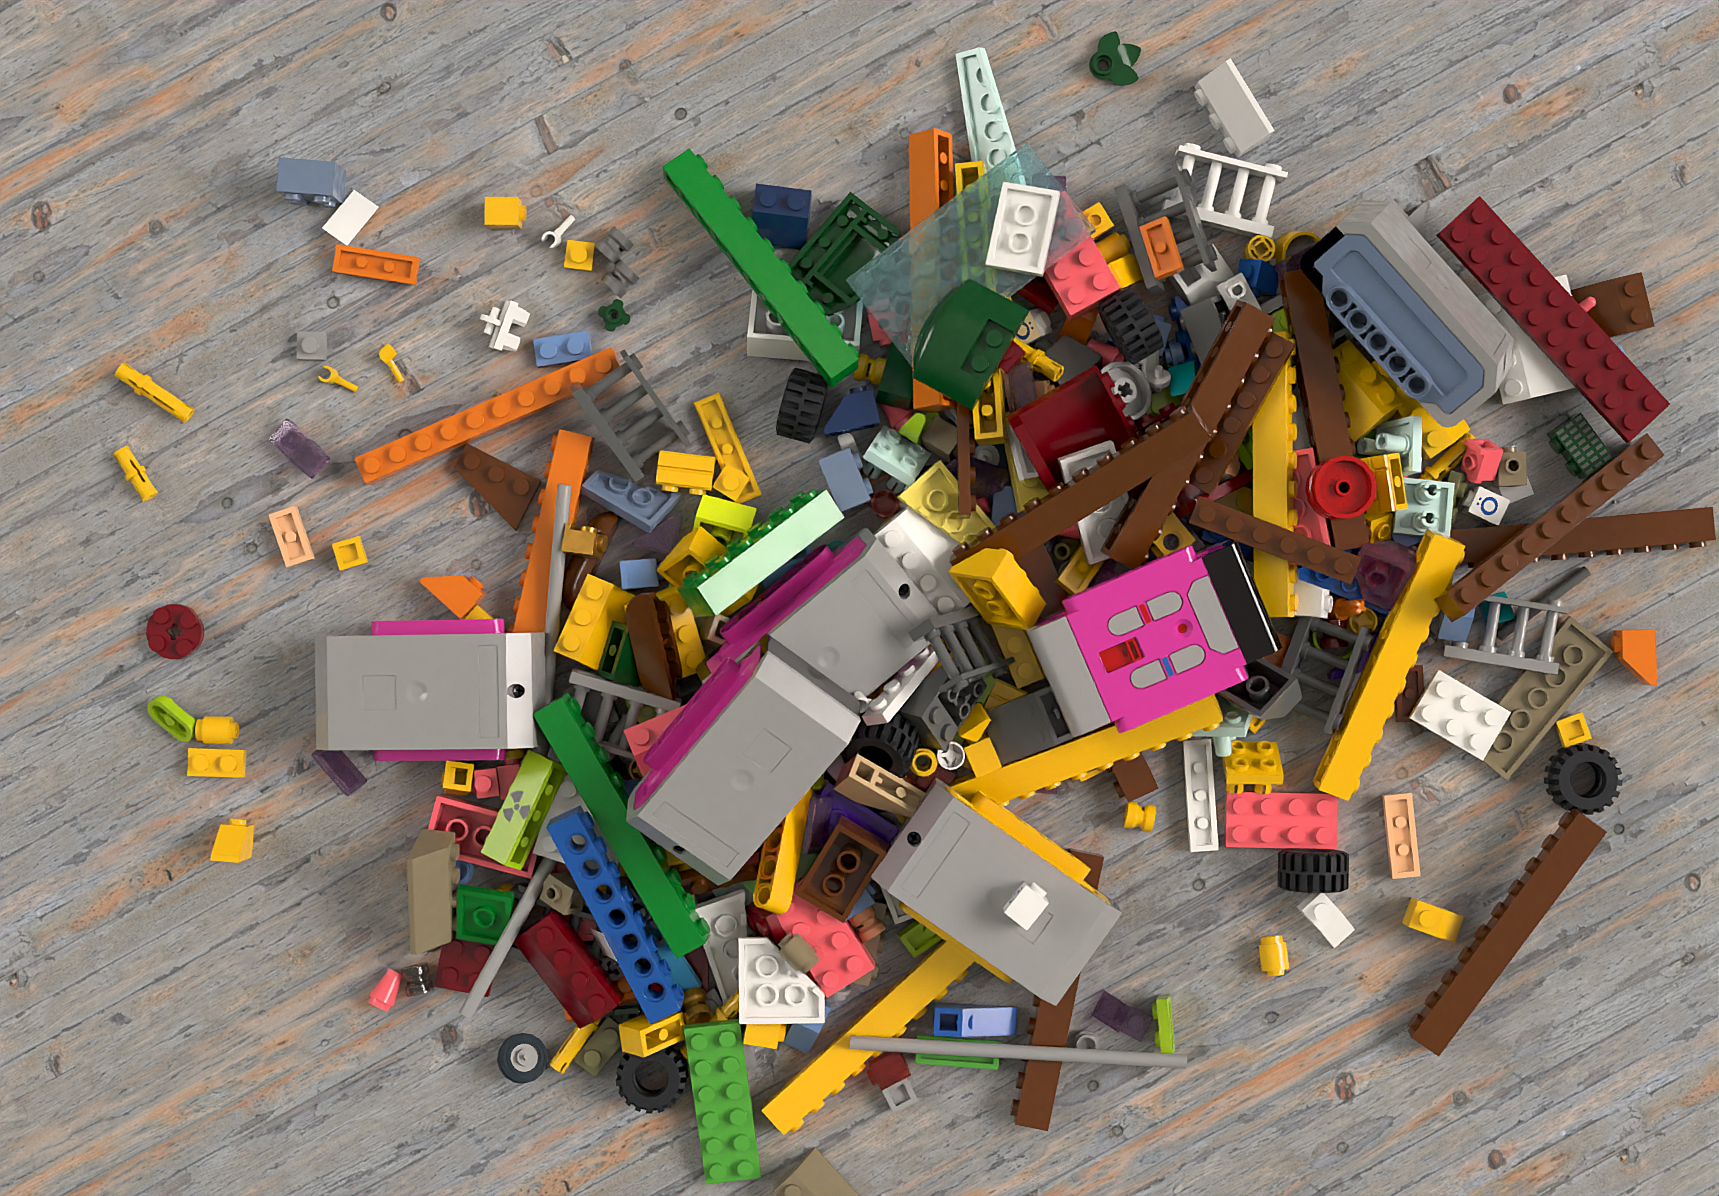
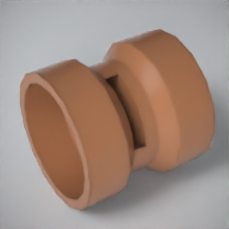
M872 905L848 920L852 927L857 928L858 937L862 943L872 939L885 929L882 921L877 920L874 916L875 910Z

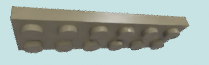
M1567 616L1555 631L1551 657H1554L1553 663H1560L1558 675L1523 670L1496 703L1511 713L1482 762L1504 780L1508 781L1611 656L1613 651L1575 619Z

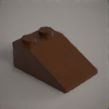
M1642 272L1571 290V295L1578 304L1587 297L1595 298V306L1587 311V313L1610 338L1655 327Z
M841 815L795 894L844 923L872 879L871 875L888 853L890 844Z

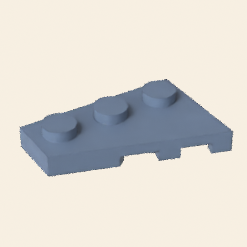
M596 470L581 485L580 491L581 494L647 533H650L681 499V494L671 492L670 495L659 492L655 486L649 484L646 487L635 485L628 478Z

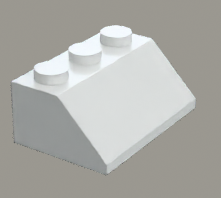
M1231 58L1199 80L1195 85L1196 91L1194 95L1202 107L1204 105L1207 107L1211 114L1209 115L1211 124L1216 130H1221L1225 137L1223 139L1225 147L1231 154L1235 153L1237 158L1265 142L1275 131Z

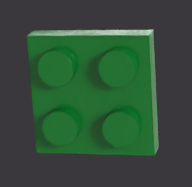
M460 884L457 888L456 939L496 945L514 913V893Z

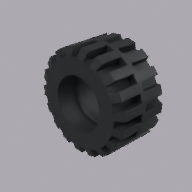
M1130 287L1122 289L1098 304L1099 316L1109 336L1122 356L1131 364L1135 365L1164 347L1163 337L1156 321L1141 297Z
M796 367L791 371L776 422L777 435L808 444L814 439L829 386L821 374Z
M865 712L857 713L856 715L861 718V721L849 744L844 748V758L849 761L856 754H859L895 776L902 778L909 771L919 745L920 738L916 734L917 729L911 726V722L908 719L902 718V715L896 713L888 723L868 726L862 718Z
M1578 743L1567 748H1560L1557 750V756L1552 755L1549 761L1552 763L1550 766L1545 767L1544 771L1548 772V777H1544V783L1549 786L1546 791L1548 795L1553 796L1552 801L1560 805L1561 808L1571 811L1574 807L1582 814L1593 815V812L1600 813L1605 811L1604 806L1610 807L1614 803L1611 800L1613 797L1618 798L1620 792L1616 791L1617 785L1622 786L1623 780L1618 779V775L1622 774L1621 768L1615 766L1618 763L1614 757H1610V753L1607 750L1600 749V747ZM1587 762L1594 769L1595 783L1589 792L1578 795L1571 787L1570 776L1577 765Z
M1288 848L1278 852L1277 886L1287 891L1303 893H1338L1345 891L1349 888V854L1335 849Z
M674 1045L644 1058L625 1052L616 1071V1086H619V1095L621 1097L624 1096L626 1099L625 1103L628 1106L634 1105V1110L638 1112L643 1109L646 1110V1114H652L656 1110L660 1113L666 1107L671 1108L679 1100L686 1086L688 1078L686 1060L682 1059V1053L680 1050L676 1051ZM646 1061L660 1063L668 1073L667 1084L658 1090L644 1088L636 1078L637 1067Z

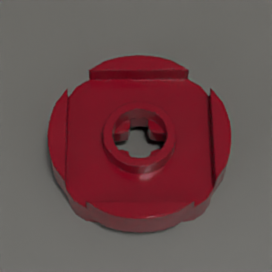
M169 604L156 609L148 620L146 627L148 645L152 651H155L161 657L183 659L201 646L204 638V625L195 611L186 605ZM174 624H178L177 627L179 630H182V634L176 636L174 640L168 631L169 628H173Z

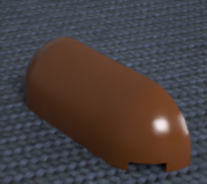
M612 511L602 512L593 517L587 524V527L596 528L598 534L606 535L609 547L622 517ZM572 556L564 573L562 601L570 611L574 606L587 574L595 576L602 559Z
M655 592L639 594L631 599L626 608V623L638 675L648 693L650 692L673 701L679 694L675 691L678 678H682L683 674L669 608L666 601H660Z

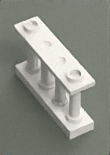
M1185 143L1184 146L1180 145L1177 148L1175 155L1184 157L1182 168H1187L1190 175L1192 174L1195 161L1211 164L1202 202L1196 207L1202 225L1252 238L1257 235H1265L1272 238L1274 226L1268 225L1266 218L1275 182H1283L1287 178L1288 172L1281 171L1282 167L1275 164L1267 163L1265 166L1201 151V147L1196 144ZM1222 167L1238 171L1229 209L1224 214L1215 212L1214 207H1212ZM1249 174L1265 178L1256 216L1251 221L1241 218L1239 213ZM1179 187L1176 188L1175 196L1171 197V200L1166 199L1161 210L1183 201ZM1187 212L1173 217L1189 221Z

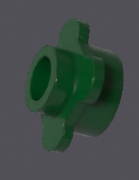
M615 299L612 304L606 307L601 306L598 309V315L606 323L605 329L610 332L615 331L616 327H620L623 324L627 325L631 319L630 315L625 313L623 309L624 303L619 299ZM613 313L617 314L616 318H612Z

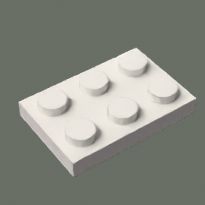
M1003 182L986 267L1043 277L1060 198L1059 191Z
M1436 670L1408 718L1483 761L1511 712L1440 670Z

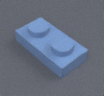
M589 331L533 339L538 368L577 362L592 355Z

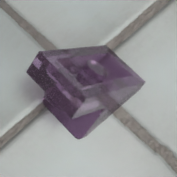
M1105 990L1091 1013L1093 1017L1115 1031H1121L1140 1042L1153 1021L1152 1015Z

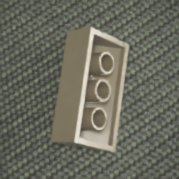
M422 829L407 857L411 955H417L450 943L456 932L457 885L460 880V868H456V861L459 857L460 846L455 842V832Z
M816 1147L774 1184L773 1190L777 1196H860Z

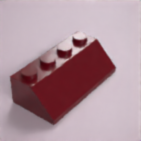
M551 910L516 936L514 940L516 946L579 1029L596 1022L618 1006L624 995L569 922L557 910Z

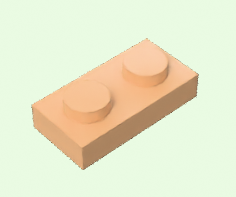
M297 506L269 514L286 568L315 559Z

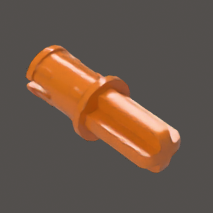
M1338 598L1333 602L1332 611L1328 612L1327 618L1321 619L1337 618L1339 620H1346L1349 616L1364 614L1366 611L1364 607L1365 602L1362 599L1347 600L1345 598Z

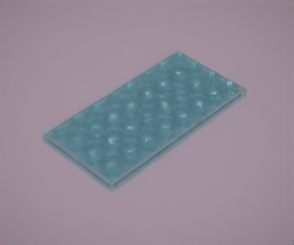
M1027 142L846 279L847 283L913 369V354L920 331L931 311L949 291L970 278L1005 298H1009L1036 277L1034 275L986 267L1003 182L1060 192L1044 270L1096 232L1094 226Z

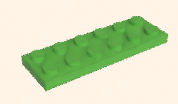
M739 1018L684 1025L706 1185L761 1178Z

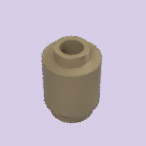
M789 932L778 943L781 947L778 954L796 972L800 971L803 975L820 959L816 955L817 951L798 932L794 936Z

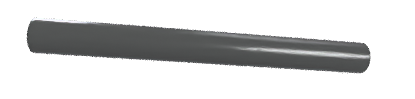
M1583 566L1535 603L1545 604L1546 599H1559L1590 576L1589 570ZM1530 609L1528 621L1542 610ZM1517 616L1497 630L1496 636L1500 641L1514 632Z

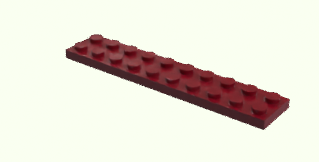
M1480 196L1436 235L1626 443L1633 440L1670 405L1664 396Z

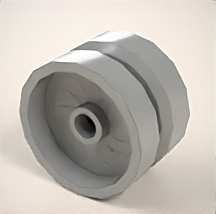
M1119 361L1112 362L1100 370L1102 374L1107 371L1113 380L1115 387L1111 388L1114 395L1119 393L1127 407L1122 410L1125 417L1130 415L1133 421L1146 413L1151 404L1152 392L1149 381L1140 369L1133 364Z

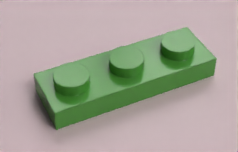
M917 1034L916 1038L1000 1044V1040ZM915 1053V1064L998 1070L999 1058Z

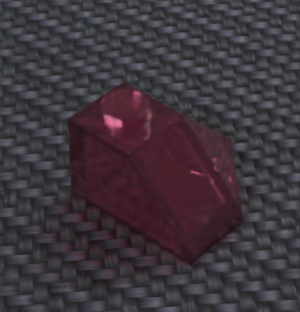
M1392 540L1363 544L1356 555L1361 557V561L1354 578L1358 581L1364 601L1391 611L1415 570L1416 550Z

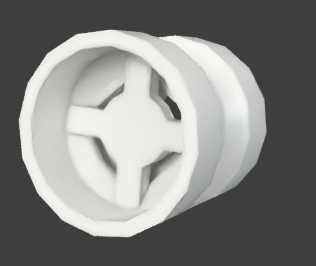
M951 740L945 751L937 749L936 756L942 767L953 770L963 764L965 752L959 743Z

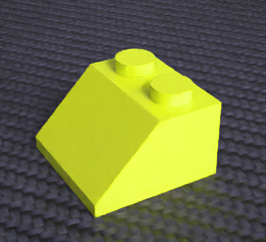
M703 494L695 516L693 530L701 526L726 547L732 541L738 538L742 540L748 535L747 530L754 525L757 508Z

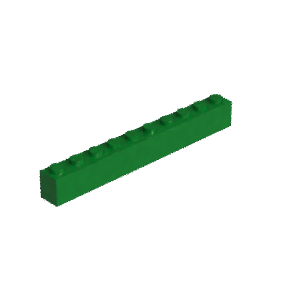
M689 148L662 166L663 176L667 183L828 385L832 388L856 371L859 364L858 358L860 357L856 348L851 343H845L841 338L842 332L834 322L829 323L825 318V311L820 303L816 300L813 302L807 295L808 290L800 279L796 281L790 274L791 269L783 258L779 260L773 253L774 247L766 237L763 239L756 232L758 229L754 221L749 216L745 218L740 212L741 207L738 201L732 195L728 197L723 191V183L716 175L711 176L707 171L708 166L702 156L699 154L695 156Z
M566 693L533 713V716L676 959L704 945L711 936L709 934L710 927L703 917L700 918L696 912V904L693 897L689 893H685L682 888V880L679 873L669 866L664 848L626 822L629 796L623 787L625 785L620 773L618 771L614 772L609 763L610 757L606 749L598 745L594 738L596 733L589 722H585L581 716V707L574 697L571 698L569 693Z

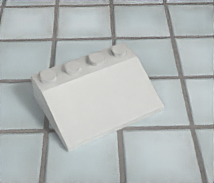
M1567 275L1555 277L1571 295ZM1489 293L1478 296L1481 303L1513 337L1511 367L1499 386L1503 405L1575 388Z
M752 289L747 334V356L809 361ZM863 298L846 310L834 313V315L829 317L824 315L829 323L834 322L842 332L841 338L846 344L851 343L858 353Z
M909 506L905 507L873 533L940 615L963 609L970 603V600L948 573L952 567L949 562L951 554H953L952 550L959 543Z

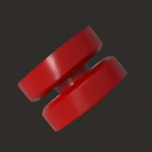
M1343 455L1322 461L1315 466L1307 478L1305 493L1309 505L1317 514L1326 519L1343 520L1360 516L1370 508L1376 496L1377 484L1374 473L1365 462L1356 457ZM1340 483H1341V486H1340V487H1341V488H1344L1343 493L1339 491V484H1340Z

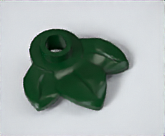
M1116 31L1108 33L1100 39L1098 52L1089 61V70L1094 77L1098 79L1108 78L1118 86L1133 84L1139 77L1131 67L1138 60L1141 48L1133 44H1120L1119 35ZM1098 62H1106L1107 69L1100 70L1097 65Z

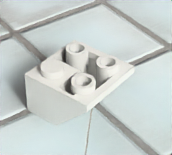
M1214 244L1213 247L1218 257V260L1214 261L1217 271L1211 272L1201 263L1168 277L1188 307L1220 295L1216 286L1235 276Z

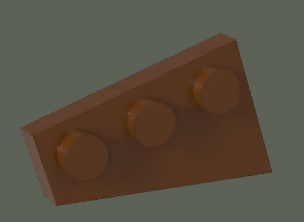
M466 443L454 466L467 482L517 531L542 481Z

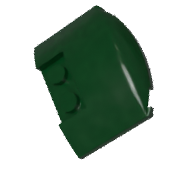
M849 192L788 264L791 269L790 274L796 281L800 279L808 290L807 295L813 302L816 300L820 303L825 311V315L828 317L832 316L834 313L846 310L856 304L877 285L895 256L901 231L856 195Z
M970 278L965 280L963 284L949 291L938 302L926 319L914 349V371H912V377L973 410L1030 311Z

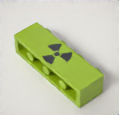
M528 750L521 762L516 778L509 788V793L502 808L497 814L495 823L485 839L481 853L505 866L522 870L567 773L562 763L544 754Z

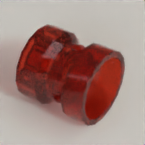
M886 489L877 491L871 499L872 511L881 518H888L894 515L899 504L896 494Z
M1347 619L1322 620L1344 629L1347 628ZM1322 632L1323 637L1320 639V648L1349 647L1347 641Z

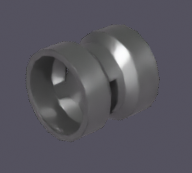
M615 226L608 231L607 238L600 240L595 245L614 265L621 259L620 255L623 251H629L634 246Z
M619 260L614 265V270L611 273H607L601 280L621 299L627 293V288L630 285H634L640 278L622 260Z

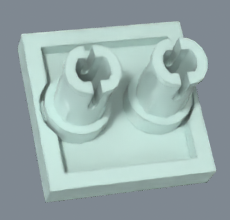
M1413 415L1383 423L1376 428L1375 440L1361 438L1357 443V451L1363 455L1380 456L1399 453L1403 476L1421 472L1422 417Z
M884 425L863 456L868 461L863 468V472L868 476L869 472L874 468L870 476L873 479L879 478L882 470L892 475L887 482V487L892 490L897 482L898 485L894 492L899 494L903 492L905 485L910 486L915 481L931 453L926 451L921 445H917L901 436L895 429Z
M1403 477L1408 508L1393 511L1391 534L1423 537L1426 529H1430L1450 537L1455 483Z
M1215 695L1223 714V721L1213 730L1204 732L1201 729L1192 734L1193 736L1213 737L1216 755L1226 757L1232 753L1231 740L1236 739V737H1246L1253 715L1227 699Z

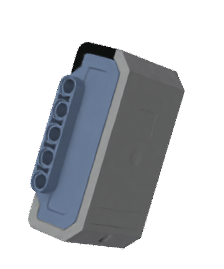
M1363 200L1302 256L1300 269L1326 298V304L1399 387L1409 397L1417 399L1438 424L1443 427L1457 425L1496 393L1511 367L1513 337L1392 202Z

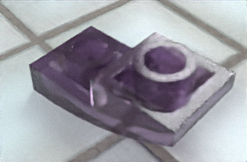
M287 418L269 438L294 465L311 479L331 459L315 441L309 439L293 421Z

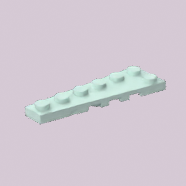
M978 47L957 53L956 60L971 162L983 160L987 169L990 215L992 218L996 217L1003 182L1026 185L985 48Z

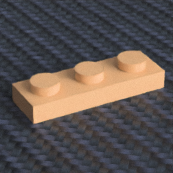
M1412 793L1382 795L1390 877L1398 879L1420 876Z

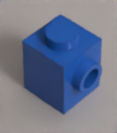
M1240 259L1237 274L1240 272L1243 274L1255 298H1260V296L1275 297L1279 283L1278 276L1281 275L1282 270L1263 260Z

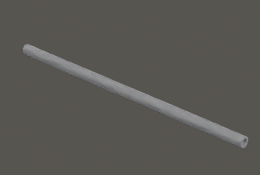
M566 484L557 485L545 621L546 705L553 701L557 654L553 650L558 642L566 555L565 552L561 551L565 524L569 521L572 485ZM547 740V745L534 747V751L548 756L549 741Z
M622 714L608 739L609 742L619 744L627 717L626 714ZM608 752L611 765L616 754ZM546 857L543 858L459 1011L461 1015L472 1019L541 893L544 881L552 873L558 861Z
M850 1035V1049L1183 1069L1187 1067L1186 1054Z

